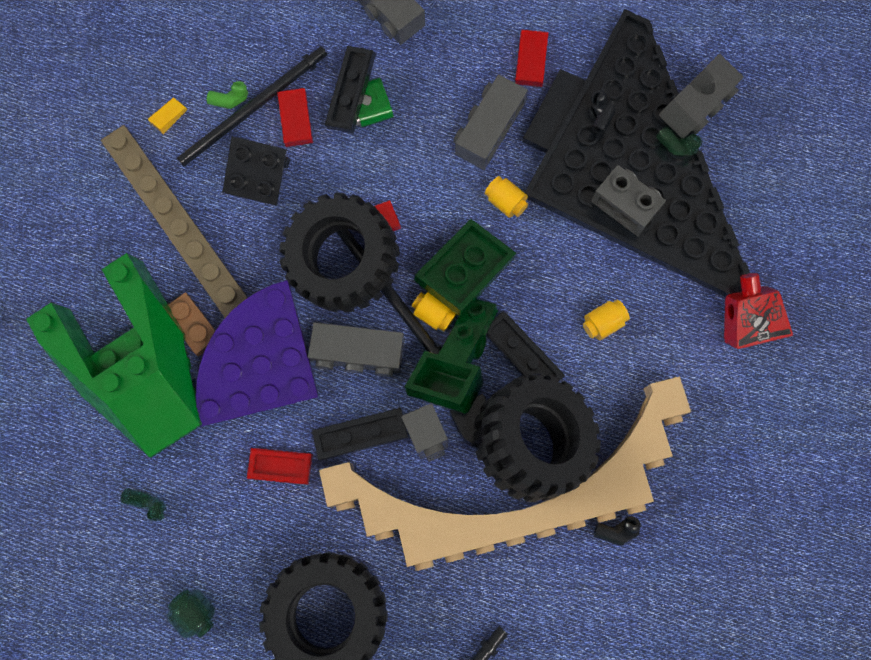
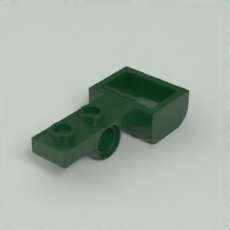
M476 299L458 317L439 354L424 351L404 387L408 396L464 414L470 410L483 384L480 366L473 365L471 362L473 359L478 360L484 352L486 334L498 312L497 304Z

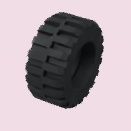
M335 193L333 199L327 194L318 196L319 202L313 204L311 201L305 203L303 205L305 210L300 214L295 212L290 218L294 221L291 227L285 226L283 235L286 237V241L280 243L279 252L285 255V258L280 259L281 268L287 272L285 278L300 296L328 311L337 312L342 310L345 313L354 312V307L357 306L364 309L370 306V299L374 298L378 301L383 296L380 292L384 286L390 288L394 281L390 276L392 272L396 273L399 267V263L396 261V257L400 255L399 246L395 242L397 237L387 220L376 207L369 202L365 203L361 197L351 195L348 198L344 193ZM350 229L358 231L365 241L364 255L358 267L349 275L339 279H328L322 276L318 269L317 257L323 242L330 235L340 230Z
M530 374L527 377H518L492 394L491 398L486 400L481 406V413L476 416L474 424L479 430L473 433L474 444L479 446V450L475 451L478 461L483 460L485 465L483 471L487 477L492 476L496 480L494 485L501 491L508 489V495L515 499L523 498L526 502H537L539 500L546 501L578 488L581 483L586 482L591 476V470L596 468L598 456L595 453L600 452L601 440L597 439V434L600 433L598 423H594L592 418L595 414L591 407L587 408L583 402L585 398L581 393L572 391L573 386L567 382L559 383L558 378L551 375L543 377L541 374ZM522 413L537 418L547 428L553 443V456L550 464L537 459L525 446L520 433Z
M326 552L310 555L292 562L289 567L284 568L277 574L278 578L275 582L270 583L266 590L268 594L267 599L261 603L260 612L264 613L263 621L259 622L260 633L265 632L266 641L263 642V646L266 652L272 651L275 656L273 660H370L383 640L388 620L385 593L381 591L380 582L377 577L373 576L367 570L368 567L362 562L358 563L353 560V557L345 554L339 555ZM319 585H331L341 589L348 595L355 610V623L349 637L341 644L332 648H320L308 642L299 631L296 622V608L299 600L308 590Z

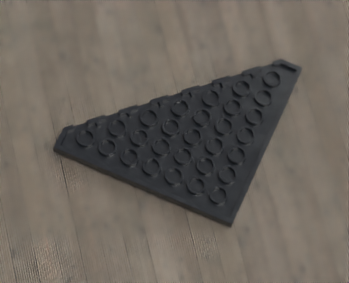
M624 9L525 191L528 195L527 199L724 297L728 294L741 292L740 276L748 274L750 271L746 262L743 263L737 248L739 243L731 224H728L723 212V203L717 188L713 187L708 174L710 170L702 150L698 149L695 142V133L691 131L682 139L659 116L679 92L674 80L670 79L666 69L667 62L660 45H657L653 36L652 24L650 20ZM596 90H603L610 97L615 108V114L603 135L596 134L591 129L597 115L592 107L590 98ZM617 165L632 171L640 182L647 187L650 186L658 190L662 198L666 200L659 212L638 237L591 202L596 190Z

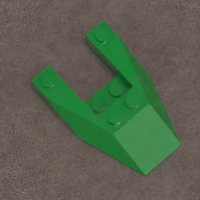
M126 253L101 270L134 328L94 353L69 308L49 303L26 318L40 346L79 394L149 458H152L200 427L202 423L196 407V389L192 385L190 359L186 355L184 345L185 333L172 315L170 307L144 262Z

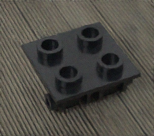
M231 136L222 193L277 206L284 168L287 169L290 164V158L286 157L287 149Z

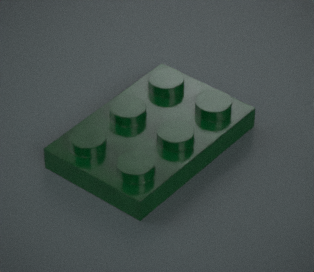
M470 219L415 274L414 281L458 316H461L514 260L516 252Z

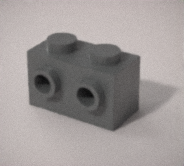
M617 165L596 190L591 202L638 237L659 212L666 200L662 198L658 190L650 186L647 187L640 182L632 171Z

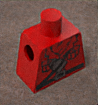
M758 273L741 275L742 291L728 294L725 297V343L736 349H741L793 336L780 292L768 286H761Z

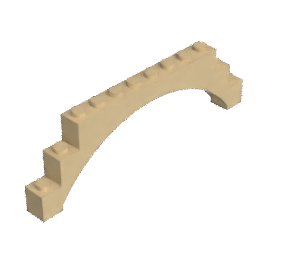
M680 376L649 384L644 388L646 397L627 435L610 457L591 474L586 482L581 483L578 488L517 511L489 515L443 513L415 506L387 494L354 471L353 464L350 462L320 469L319 472L327 507H336L337 512L355 508L354 502L359 501L367 537L375 535L376 541L394 537L393 530L398 529L407 567L414 565L415 571L433 567V560L445 557L446 563L463 559V552L475 549L476 554L479 555L494 551V544L506 541L507 547L524 543V536L536 533L539 539L556 534L554 528L566 525L569 531L585 527V520L597 517L598 523L615 519V512L627 509L628 515L645 511V504L654 502L643 464L649 470L664 466L663 459L673 457L662 421H664L665 426L683 422L682 416L690 413L691 410Z

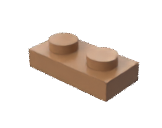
M185 292L168 306L185 333V342L195 355L199 357L204 353L216 330Z

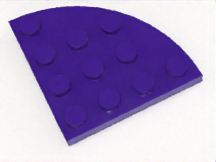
M288 280L266 287L245 299L228 314L212 335L200 363L196 384V407L202 423L200 427L319 396Z

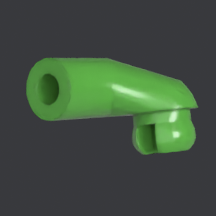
M236 81L231 86V91L226 94L210 90L207 94V104L233 109L247 99V86L241 81Z

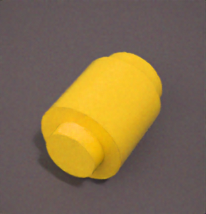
M497 176L485 190V195L489 197L488 201L508 218L514 215L519 217L528 206L526 202L528 195L507 178L503 179Z
M420 292L411 306L415 309L414 316L433 329L437 330L439 328L443 332L446 331L456 316L455 312L429 292L426 295Z
M618 299L613 302L607 301L584 316L585 322L583 327L590 338L593 339L595 337L601 341L624 327L625 322L630 319L626 307Z

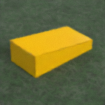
M173 97L149 117L148 121L164 134L187 111V108Z

